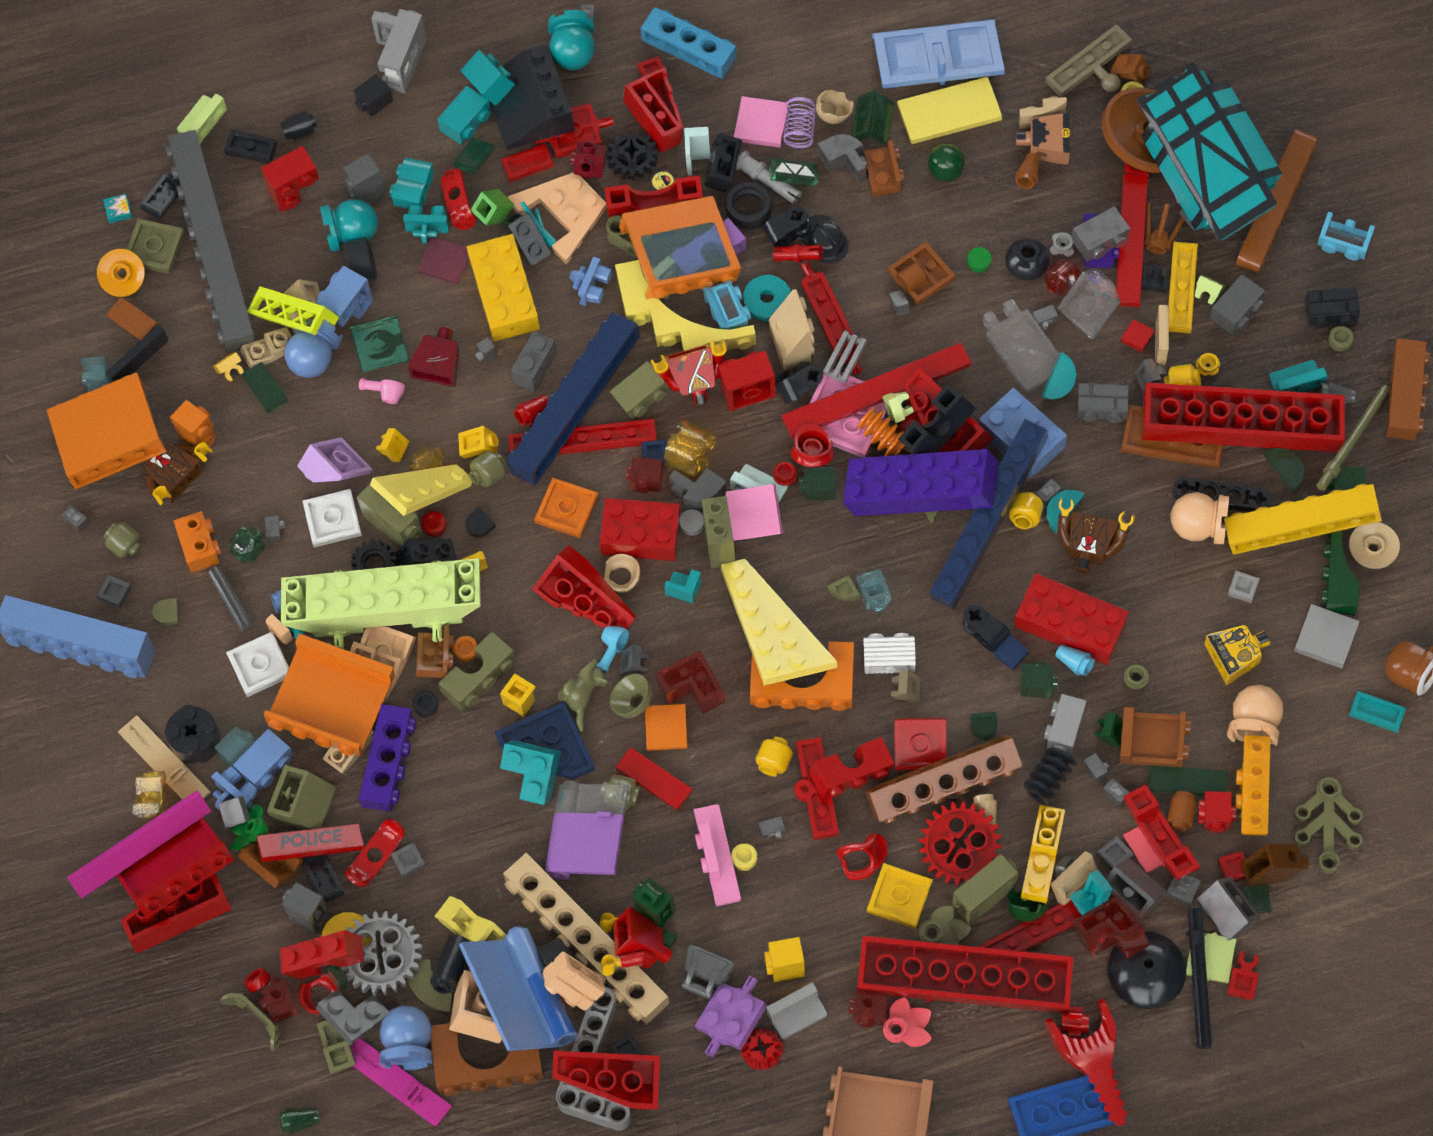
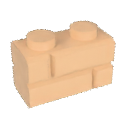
M561 952L554 959V962H551L543 970L546 989L554 995L558 993L563 996L566 1003L571 1007L578 1006L586 1011L594 1003V1000L600 998L605 992L602 977L565 952Z

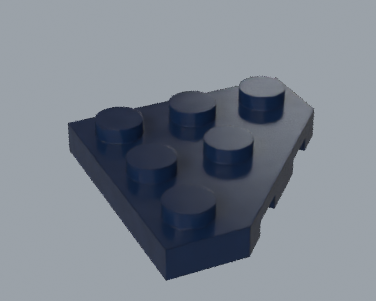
M565 702L494 732L502 751L504 750V744L511 740L561 751L557 770L558 776L574 780L595 771V766Z

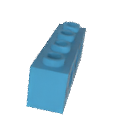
M654 7L640 28L642 41L722 80L737 58L736 46L731 41L720 39L709 30H702L693 26L690 21L681 20L667 10H660Z

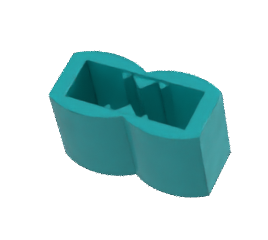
M405 157L403 163L397 167L396 177L398 179L396 184L391 185L389 197L392 198L394 206L409 209L410 205L424 206L434 176L433 163Z

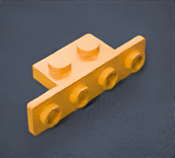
M1245 735L1243 763L1241 770H1236V785H1240V794H1236L1235 806L1236 809H1240L1239 818H1242L1241 833L1244 835L1266 836L1268 834L1270 737Z

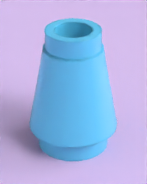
M1064 644L1060 645L1055 654L1056 658L1078 676H1087L1095 662L1090 653Z

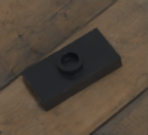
M165 172L140 203L139 209L160 220L178 198L176 186L180 185L179 180H174L173 176Z
M327 855L310 856L302 859L301 866L314 892L321 895L325 903L345 895L344 889Z

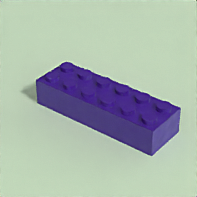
M988 449L849 459L843 504L854 516L993 508L998 461Z

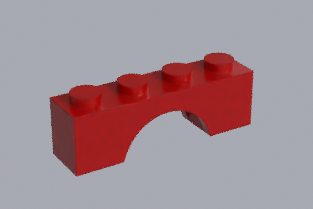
M700 176L676 178L668 187L656 191H639L629 185L605 188L608 219L612 216L622 217L624 213L703 198Z

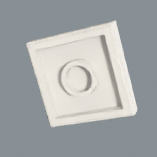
M351 489L303 500L314 548L362 536Z
M269 632L226 652L247 697L282 682L289 669L273 632Z

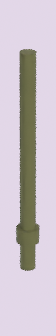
M1387 385L1380 387L1334 459L1328 462L1323 469L1324 474L1317 483L1319 490H1326L1331 480L1335 479L1340 473L1342 463L1388 395L1390 388Z

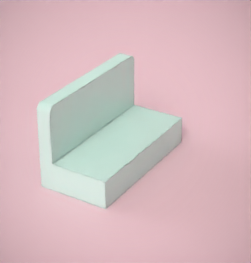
M708 127L684 128L687 176H692L691 160L710 158Z
M748 464L744 465L740 473L735 471L730 478L732 490L775 484L778 504L788 489V486L778 485L773 477Z

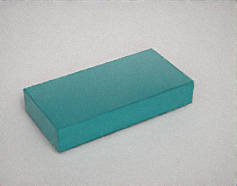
M1357 691L1349 716L1398 733L1407 707Z

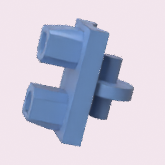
M593 257L588 270L586 267L581 266L579 271H571L569 278L574 282L572 288L579 290L578 296L581 297L580 305L587 306L588 301L601 303L604 289L595 286L597 281L608 284L612 277V270L601 265L600 258Z
M231 766L221 775L216 771L211 778L215 781V785L224 793L222 794L218 790L213 793V796L217 799L215 808L220 811L219 803L244 796L249 813L252 808L251 802L259 793L257 788L249 781L240 790L234 787L242 777Z

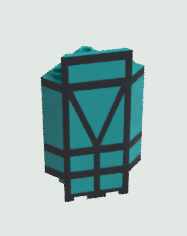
M1192 62L1186 66V70L1181 76L1175 78L1173 75L1157 85L1158 91L1149 95L1144 94L1136 99L1150 122L1142 133L1141 138L1195 230L1211 228L1218 241L1225 240L1278 204L1270 190L1277 185L1276 182L1281 177L1282 172L1227 80L1211 84L1203 70L1199 71L1195 63Z

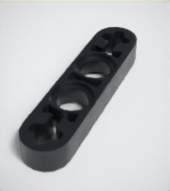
M1189 477L1177 479L1173 486V496L1176 500L1185 495L1181 493L1182 486H1187L1186 494L1195 493V487H1199V493H1202L1206 488L1213 489L1216 493V496L1212 498L1214 502L1215 500L1219 501V494L1227 496L1230 492H1236L1240 495L1241 499L1238 502L1229 501V510L1253 512L1260 507H1269L1270 504L1269 493L1261 488ZM1245 494L1249 495L1247 504H1244ZM1256 497H1261V505H1256Z

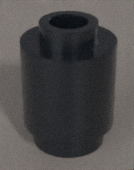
M306 110L285 118V121L280 122L286 140H296L314 133L313 128L317 127L313 114H307Z

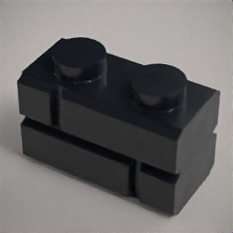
M719 133L712 144L707 175L704 181L705 187L727 192L734 181L742 143L741 139Z
M1356 287L1312 290L1306 293L1305 307L1309 326L1315 325L1317 328H1325L1330 324L1340 323L1341 326H1350L1354 322H1358L1360 306Z

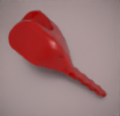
M1102 998L1096 1001L1100 1025L1099 1029L1088 1038H1070L1061 1033L1052 1018L1045 1020V1027L1061 1058L1087 1075L1089 1082L1095 1084L1094 1092L1100 1094L1099 1102L1105 1103L1104 1111L1110 1113L1108 1120L1114 1122L1117 1126L1125 1124V1117L1128 1112L1122 1109L1125 1102L1119 1099L1121 1091L1116 1089L1118 1081L1112 1078L1115 1070L1111 1068L1116 1044V1026L1105 1000Z

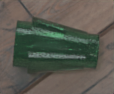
M285 1108V1111L279 1112L283 1133L289 1132V1134H293L314 1124H319L317 1108Z

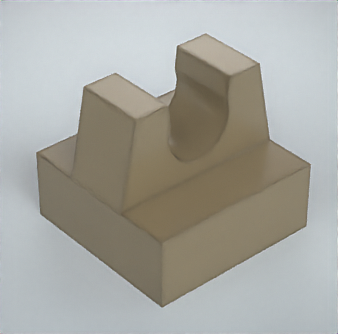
M910 670L899 671L898 676L892 677V683L898 686L897 691L891 692L892 698L895 700H905L910 703L920 701V677Z

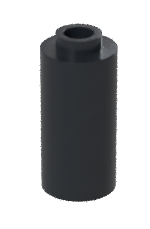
M449 935L430 980L434 990L438 993H451L456 988L466 963L459 945L461 942H470L463 936Z

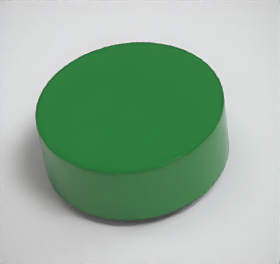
M982 247L972 249L967 256L968 267L978 273L988 270L991 265L990 252Z

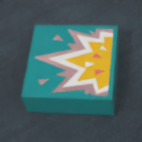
M126 194L103 199L109 224L132 218Z

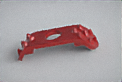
M456 165L452 167V170L445 171V174L441 177V185L451 222L460 230H468L475 224V215L471 211L463 179L464 175L462 173L464 167L463 165ZM454 188H459V197L451 200V191Z
M387 819L381 824L371 840L346 870L345 876L348 880L360 887H366L389 859L391 853L396 850L403 840L405 831L402 825L394 819ZM373 848L379 849L382 852V859L379 862H371L367 857L369 850Z

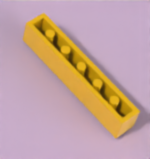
M1360 484L1353 489L1344 491L1334 490L1323 496L1313 495L1301 501H1286L1279 506L1270 508L1260 507L1253 512L1234 513L1230 517L1224 518L1229 545L1233 555L1376 523L1382 521L1374 485Z

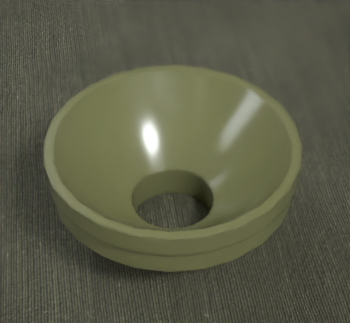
M629 674L623 677L614 686L610 695V707L613 712L623 718H633L646 711L652 698L651 684L640 674ZM643 696L641 704L634 708L635 700Z

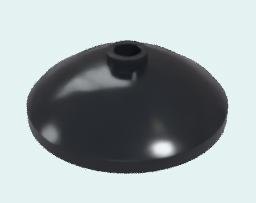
M1137 932L1123 938L1114 947L1109 957L1107 973L1112 989L1124 1002L1137 1008L1154 1009L1167 1005L1179 995L1186 980L1187 968L1181 950L1169 938L1154 932ZM1144 962H1151L1153 967L1146 968Z

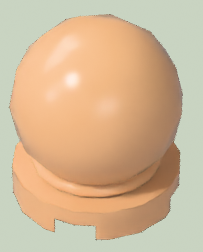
M1199 492L1188 493L1176 500L1170 513L1173 530L1181 538L1192 542L1203 541L1211 536V538H1214V544L1224 545L1226 526L1221 524L1222 516L1227 517L1229 496L1219 494V501L1215 500V502L1208 495Z
M1261 684L1248 686L1239 692L1233 703V718L1235 720L1229 723L1227 737L1232 742L1236 739L1244 742L1245 735L1270 737V744L1277 746L1279 731L1276 727L1280 725L1283 718V702L1280 696L1271 688Z

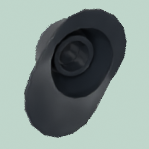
M814 215L808 217L811 228L808 233L800 236L806 246L818 244L823 246L824 254H820L823 255V259L819 260L821 262L836 263L841 261L848 252L846 235L835 221L828 216Z

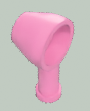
M361 378L359 381L360 390L381 391L382 401L388 404H397L405 390L403 383L393 380H382L380 382Z

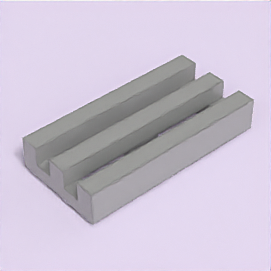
M844 330L823 371L824 375L846 384L867 344V340L864 338L859 339L857 335H850L849 332ZM847 340H848L849 343H848V345H847V347H846V349H845V351H844V353H843L841 359L839 360V362H838V364H837V366H836L834 372H831L832 369H833V367H834V365H835V363H836V361H837V359H838V357L840 356V354H841V352H842V350H843V348H844V346H845ZM854 344H857L858 346L842 376L839 375Z

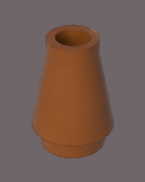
M1028 153L1025 160L1015 173L1016 184L1019 187L1031 189L1038 183L1039 155L1035 153Z

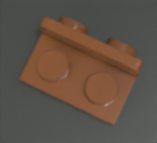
M888 140L887 147L865 150L864 158L868 165L867 173L872 197L901 192V183L905 182L903 168L898 169L897 162H900V153L898 147L894 148L893 141Z

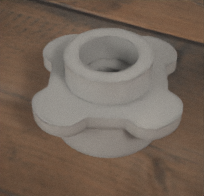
M1055 233L1052 236L1053 246L1050 247L1051 254H1063L1066 257H1071L1074 254L1072 235Z

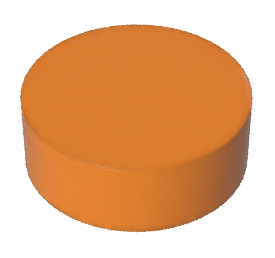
M470 636L459 637L453 644L455 657L461 662L473 661L476 658L474 648L478 645L476 640Z

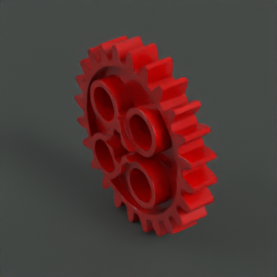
M963 801L960 808H957L955 803L952 802L951 810H947L942 805L941 815L933 811L935 820H925L930 826L929 829L921 828V831L926 834V838L918 839L920 843L925 844V847L921 848L919 852L927 853V857L922 862L932 863L928 871L932 872L937 869L936 878L940 879L945 875L946 884H949L952 878H954L956 886L960 885L961 879H964L966 883L999 856L995 853L996 850L1003 849L1002 845L996 843L997 840L1003 838L1002 835L994 834L999 825H990L993 816L984 818L986 811L984 808L977 813L976 804L973 803L970 809H967L966 803ZM955 819H961L964 822V828L959 833L952 832L950 828L952 821ZM974 824L975 828L965 839L967 847L965 849L959 848L951 863H947L948 857L957 848V845L954 843L955 840H962L970 825ZM974 835H985L986 842L982 847L973 846L972 838ZM941 840L948 841L950 845L949 851L945 854H939L936 851V845ZM962 855H968L971 858V864L966 869H961L957 865V860Z

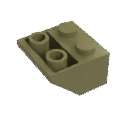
M284 765L267 809L268 815L273 822L300 830L322 828L337 788L308 771Z

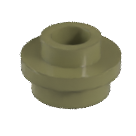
M1132 665L1125 670L1123 680L1130 689L1140 690L1148 684L1149 673L1140 665ZM1137 675L1141 680L1133 681L1131 677Z

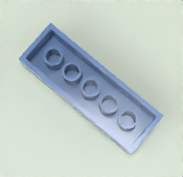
M5 595L0 607V633L9 645L15 647L24 645L37 653L50 652L60 659H67V657L76 659L82 665H98L101 669L108 672H113L114 670L121 671L130 678H137L138 676L146 678L156 650L146 632Z

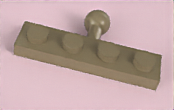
M1116 24L1048 75L1045 83L1062 98L1095 73L1102 80L1101 84L1105 91L1114 92L1118 90L1120 78L1114 73L1108 74L1102 66L1132 45V39Z

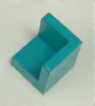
M691 569L689 576L673 572L670 581L665 582V595L694 603L702 583L701 572Z

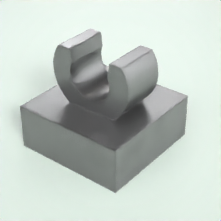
M1152 358L1144 359L1134 372L1142 391H1144L1146 383H1159L1162 381L1161 376L1167 375L1164 365L1155 366Z
M633 644L621 652L619 675L627 676L634 673L642 675L648 671V668L640 665V662L649 660V656L642 653L641 646Z
M1189 875L1179 880L1173 877L1166 896L1190 906L1201 880Z

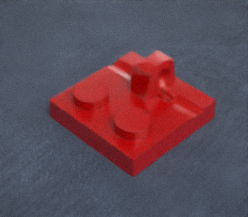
M945 717L894 718L895 770H917L946 758Z

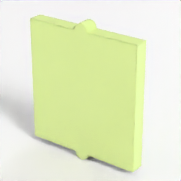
M1213 932V934L1207 933L1205 936L1207 982L1212 980L1229 983L1236 939L1228 941L1226 937L1219 936L1216 932ZM1190 952L1186 973L1188 976H1192Z

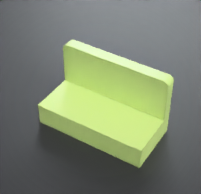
M215 94L212 99L203 95L178 126V132L183 133L196 130L199 143L201 144L227 110L224 98L218 94Z

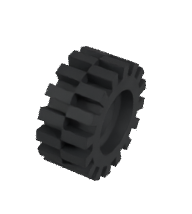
M371 539L368 545L366 541L362 542L363 547L357 546L355 548L356 553L352 554L353 560H351L353 571L367 569L365 563L373 556H379L384 560L382 568L398 566L393 548H390L387 542L384 545L383 541L379 539L377 543H375L374 539Z

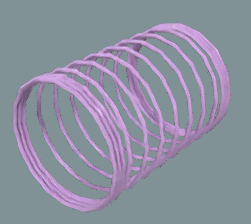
M792 98L787 102L786 122L790 119H803L789 118L787 120V117L792 114L805 115L795 117H810V115H813L811 118L813 121L809 123L812 124L813 129L806 133L802 132L803 130L792 129L802 127H788L787 129L796 131H787L788 133L784 135V142L790 147L806 148L813 143L816 104L808 98ZM792 101H805L812 104L814 109L810 111L798 108L791 109L788 104ZM804 121L791 122V123H789V124L795 125V124H792V123H800V122H804ZM809 124L795 125V126H806V125L809 126ZM792 134L805 135L812 141L806 145H795L805 143H793L785 138Z

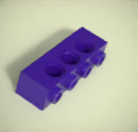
M381 704L359 795V801L363 808L392 812L393 805L398 804L400 790L397 789L399 780L403 781L405 776L403 762L405 757H409L411 742L408 741L410 733L414 734L417 722L416 718L413 717L411 709ZM394 731L401 733L397 738H389V735ZM387 755L395 756L391 762L383 761ZM384 778L389 779V783L387 785H377L379 780Z

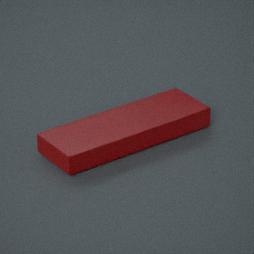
M631 747L616 766L618 772L626 777L635 779L636 784L676 811H679L693 792L692 788Z

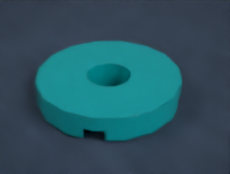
M772 275L758 276L752 279L745 287L743 293L744 306H747L753 318L767 322L790 294V288L779 277ZM765 294L774 297L769 303L761 301L760 298Z

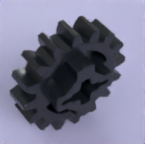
M630 130L627 136L624 132H621L620 139L613 137V144H608L606 156L609 168H613L614 175L622 173V179L624 180L627 176H631L632 181H634L636 175L643 179L644 172L651 174V166H657L658 150H656V143L651 142V136L649 135L643 138L642 131L634 135L633 130ZM632 151H634L633 160H631L630 156L632 155Z

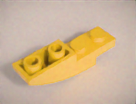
M1040 805L1021 899L1047 903L1065 814L1064 809Z

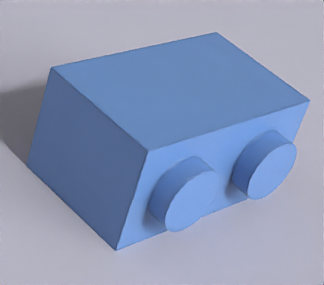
M267 729L233 764V767L241 775L242 779L253 784L259 792L263 787L267 788L273 782L274 776L281 769L283 770L284 765H290L294 755L286 743Z

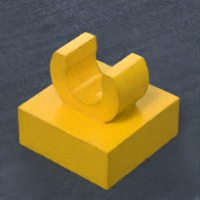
M236 352L231 353L213 365L218 374L224 372V377L229 382L233 380L230 376L231 369H236L240 375L244 373L242 367L237 365L242 360Z
M388 428L386 434L381 436L383 439L381 445L377 446L376 449L381 454L386 455L392 462H400L410 441L397 429Z

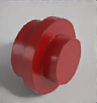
M781 462L773 469V479L778 485L789 486L796 481L797 470L791 463Z

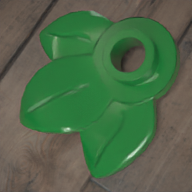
M253 805L249 811L250 820L231 827V831L236 834L230 847L232 850H242L251 841L257 842V836L267 834L268 825L263 819L264 809L262 806Z

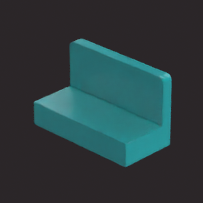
M1310 360L1269 373L1268 378L1274 391L1305 393L1318 389L1321 382L1326 383L1327 374L1324 367L1318 369L1315 361Z

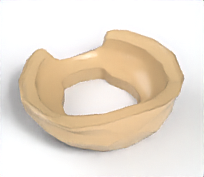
M616 554L606 561L604 579L614 591L618 593L630 591L639 582L641 576L640 566L632 556ZM618 568H625L630 571L631 579L624 585H618L609 579L610 572Z

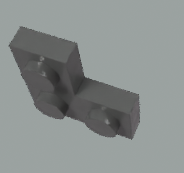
M335 990L321 1000L316 1006L319 1013L350 1046L380 1025L383 1018L389 1012L374 995L354 1008L338 990Z

